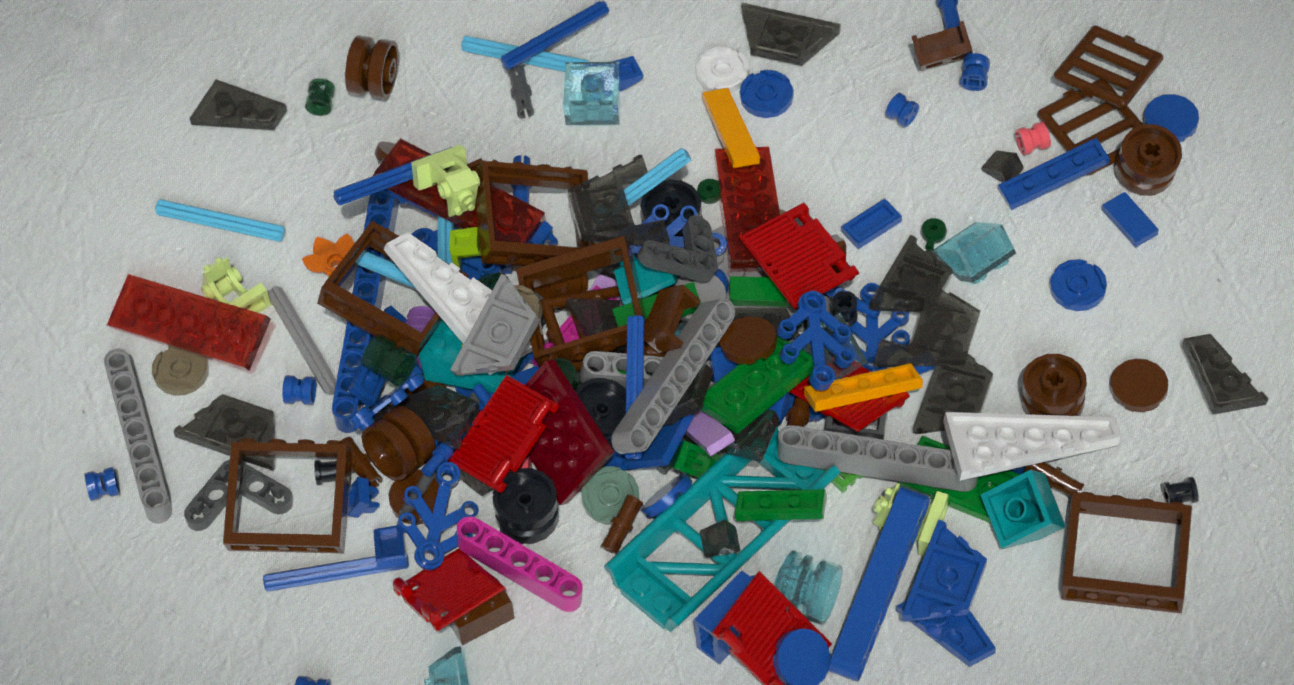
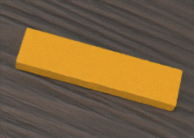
M729 88L702 92L703 103L732 167L738 168L760 164V155Z
M910 363L833 381L829 389L823 391L815 390L811 385L804 387V396L813 410L817 412L920 389L923 387V379Z

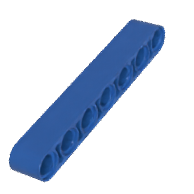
M900 487L829 664V672L857 682L860 680L930 502L929 495Z

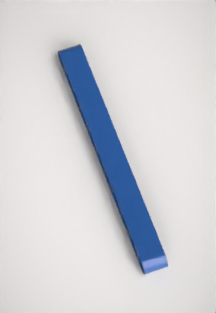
M381 165L375 170L374 175L388 171L391 168L388 165ZM380 191L371 194L364 230L371 221H374L394 233L399 200ZM371 247L367 251L388 261L390 260L388 256ZM357 265L352 294L381 310L386 276ZM347 321L332 402V413L336 427L344 433H352L358 429L352 430L350 427L352 424L348 419L364 407V403L350 391H347L373 336Z

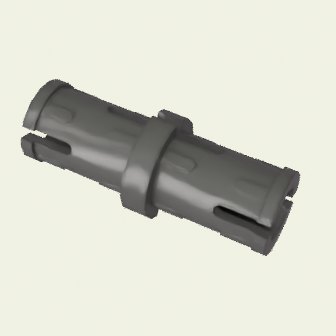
M516 66L517 76L514 68L508 71L512 85L510 93L512 99L515 100L518 117L525 119L524 109L527 110L528 117L534 114L530 98L532 90L530 85L527 84L524 67Z

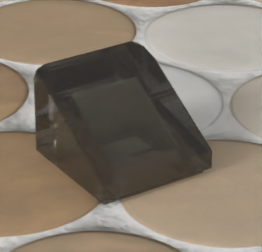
M996 150L981 167V170L1003 183L1019 175L1024 167L1017 153Z
M723 519L700 530L704 556L706 558L733 554L740 551L737 529L727 520Z

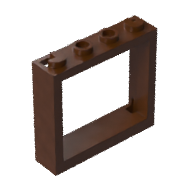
M494 159L492 161H481L475 170L480 180L476 196L481 263L526 266L550 257L595 245L587 170L572 169V166L561 168L551 167L548 164L498 162ZM489 182L570 189L577 247L495 241Z
M371 221L321 287L317 304L416 359L443 320L437 312H435L428 324L420 332L340 287L370 247L388 256L384 251L386 243L399 237L388 228H384ZM459 270V272H460L461 274H463L464 276H466L467 278H469V275H468V274H466V273H464L463 271Z
M624 236L516 268L519 285L530 288L534 292L535 287L623 261L635 315L643 316L645 323L647 321L632 250ZM540 321L530 338L533 356L541 367L547 360L554 359L558 366H560L561 363L583 360L586 354L592 351L610 352L618 346L627 344V325L546 349Z
M252 438L240 439V442H231L223 544L227 550L344 554L351 451L348 445L339 440H328L326 444H315V441L308 439L298 440V443H286L283 439H270L269 443L258 442ZM242 456L337 458L332 535L237 533L236 523Z
M1073 492L1061 600L1182 614L1192 505H1184L1181 502H1156L1148 498L1138 500L1124 498L1120 495L1102 496L1091 492ZM1079 513L1180 524L1176 587L1073 576Z

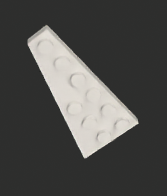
M408 232L386 243L384 251L464 344L492 290L475 278L470 280L461 274L458 266L452 262L448 265L436 256V251ZM546 329L545 331L543 330L545 344L548 342L546 336V332L548 329ZM530 340L521 357L532 352Z
M945 412L943 419L959 481L1118 446L1121 438L1114 417Z

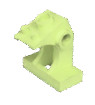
M457 145L411 162L414 186L420 191L438 184L437 188L441 198L447 199L449 217L459 216L465 211L475 209L480 180L478 174L475 171H471L467 166L466 149L463 146Z
M219 257L215 260V264L211 266L208 264L203 267V286L200 288L208 301L213 299L220 307L214 313L220 330L226 335L271 306L268 291L262 283H259L250 290H246L239 283L242 281V277L234 266H230L227 257L223 260ZM232 291L239 296L231 302H227L223 298Z
M899 483L892 489L887 487L884 492L886 495H880L873 507V511L876 512L873 524L877 525L880 531L884 528L900 489ZM937 491L933 503L928 506L916 540L919 541L918 555L925 556L938 519L944 521L948 510V494Z

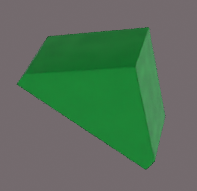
M681 440L669 463V467L699 478L720 459L721 455L715 453L710 456L701 447Z

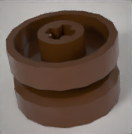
M355 36L348 51L345 68V85L349 94L362 96L369 91L370 95L374 98H389L395 85L399 62V51L395 41L380 39L375 44L372 37Z
M1143 124L1133 128L1125 135L1115 161V172L1120 183L1130 192L1141 196H1153L1164 192L1172 184L1181 162V144L1172 132L1159 125Z
M1045 354L1035 358L1027 365L1023 374L1021 403L1024 413L1026 415L1081 416L1085 406L1087 387L1086 374L1082 366L1073 358L1062 354Z
M395 406L381 416V420L378 419L364 429L361 436L363 448L373 465L383 475L396 481L403 480L414 472L416 467L428 461L433 456L432 452L435 450L434 439L428 427L418 415L404 406Z

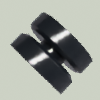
M664 180L642 196L640 205L642 223L652 215L653 208L658 204L667 206L670 211L668 220L659 222L647 235H659L680 216L681 209L685 206H693L698 216L703 218L702 202L699 193L692 185L682 180ZM662 208L656 212L658 218H663L666 215V210ZM685 211L684 218L689 219L690 216L694 215V211ZM682 230L679 231L675 236L683 237Z
M606 378L587 380L581 383L575 392L611 448L614 449L611 442L613 432L626 414V388L616 381Z
M519 468L516 473L513 471L508 472L502 481L507 485L504 491L499 493L493 490L495 518L501 533L520 544H534L546 539L555 531L559 522L557 490L552 479L544 472L533 468Z

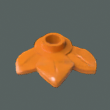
M349 234L341 236L336 243L316 237L313 245V254L303 257V264L308 270L325 273L329 277L336 268L334 266H337L354 245V241Z

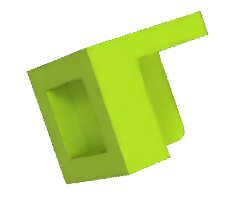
M478 227L450 230L449 251L453 264L458 266L460 270L462 258L481 256Z

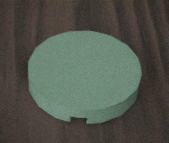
M615 466L601 467L582 487V505L586 513L594 521L605 525H612L610 521L613 516L616 517L627 494L639 499V487L634 477L621 470V468Z

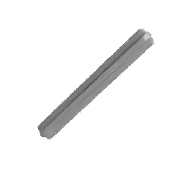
M273 286L268 291L272 305L323 392L333 395L336 386L335 377L281 287Z

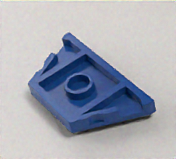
M938 519L902 612L903 621L969 614L987 566V559L977 550L972 549L965 539L961 536H955L947 529V524L943 520Z

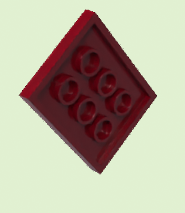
M552 359L545 361L525 384V386L559 404L555 414L549 411L543 419L542 423L546 428L528 453V456H530L537 470L544 472L552 479L557 490V501L559 505H564L573 499L615 452L556 361Z

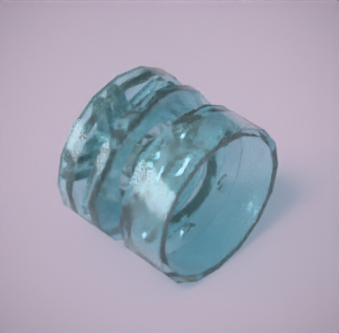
M792 550L780 569L775 587L798 610L803 605V615L810 622L824 625L831 615L839 593L843 567L839 564L821 560L815 571H813V557L807 554L802 560V553Z

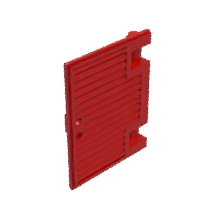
M804 202L739 236V239L793 309L798 308V300L804 293L817 291L823 294L848 280L852 281L859 275L857 268L854 265L850 267L847 263L846 254L817 218L813 220L809 215V208ZM798 218L803 225L799 226L794 219ZM835 264L840 273L837 274L831 266Z
M831 351L824 355L826 365L831 367L835 373V380L871 372L855 362H852L848 368H841L836 364V356ZM810 375L790 390V393L806 402L808 400L804 396V387L811 385ZM902 392L819 412L826 416L830 415L858 432L894 407H902L910 395L908 392Z
M506 375L484 409L478 413L472 423V427L448 462L456 464L459 469L499 493L503 492L507 486L502 482L509 470L516 473L546 428L542 423L543 419L549 411L555 414L559 404Z
M459 548L445 556L442 564L434 570L424 569L406 581L402 578H395L393 580V591L395 594L401 595L404 602L427 623L430 621L436 632L505 589L499 581Z
M760 571L757 572L712 631V635L717 640H724L730 646L728 651L763 685H785L776 674L773 655H776L777 647L775 646L778 640L786 632L800 628L811 629L823 637L828 644V648L832 645ZM731 626L740 633L738 637L729 629Z

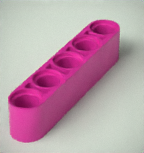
M465 517L458 522L457 545L464 553L562 611L573 612L581 606L582 582L579 578L478 518ZM467 533L476 534L474 537H466L464 535ZM492 547H497L501 549L497 552L489 551V549ZM516 562L525 563V565L521 567H517L513 564ZM546 576L549 577L550 580L540 581L538 578ZM566 591H572L575 593V595L566 596L563 593Z

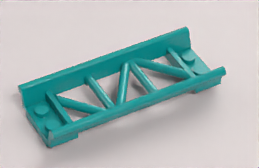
M769 414L701 475L685 493L676 498L675 503L660 513L604 565L605 569L610 573L613 585L621 591V595L663 630L666 628L669 632H672L790 521H753L761 527L762 531L737 554L722 499L724 497L736 507L738 494L730 487L792 490L824 489L840 474V470L835 465L824 471L819 468L788 464L781 461L777 455L779 430L775 419ZM754 459L776 477L736 476V474ZM709 499H711L724 553L686 523ZM677 532L681 533L717 564L657 562L645 559L669 536ZM664 574L713 575V577L690 597Z

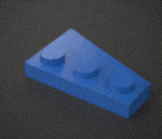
M907 600L897 605L896 611L901 615ZM969 611L968 615L910 621L969 667L996 653V647L971 611Z

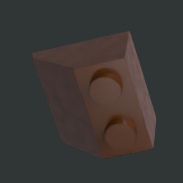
M505 590L449 625L463 646L515 619L512 602Z

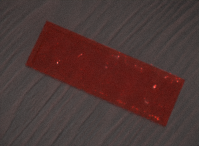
M400 138L374 172L373 176L431 154ZM413 179L387 188L464 229L478 227L476 202L474 210L465 211L459 216L449 217L447 199L441 198L437 188L438 184L419 191L414 186ZM490 184L495 241L528 243L544 220L545 212Z
M756 147L760 155V164L738 168L732 167L724 148L715 149L714 158L730 269L761 267L739 239V236L780 215L769 147Z
M128 274L107 326L250 371L271 318L261 313Z

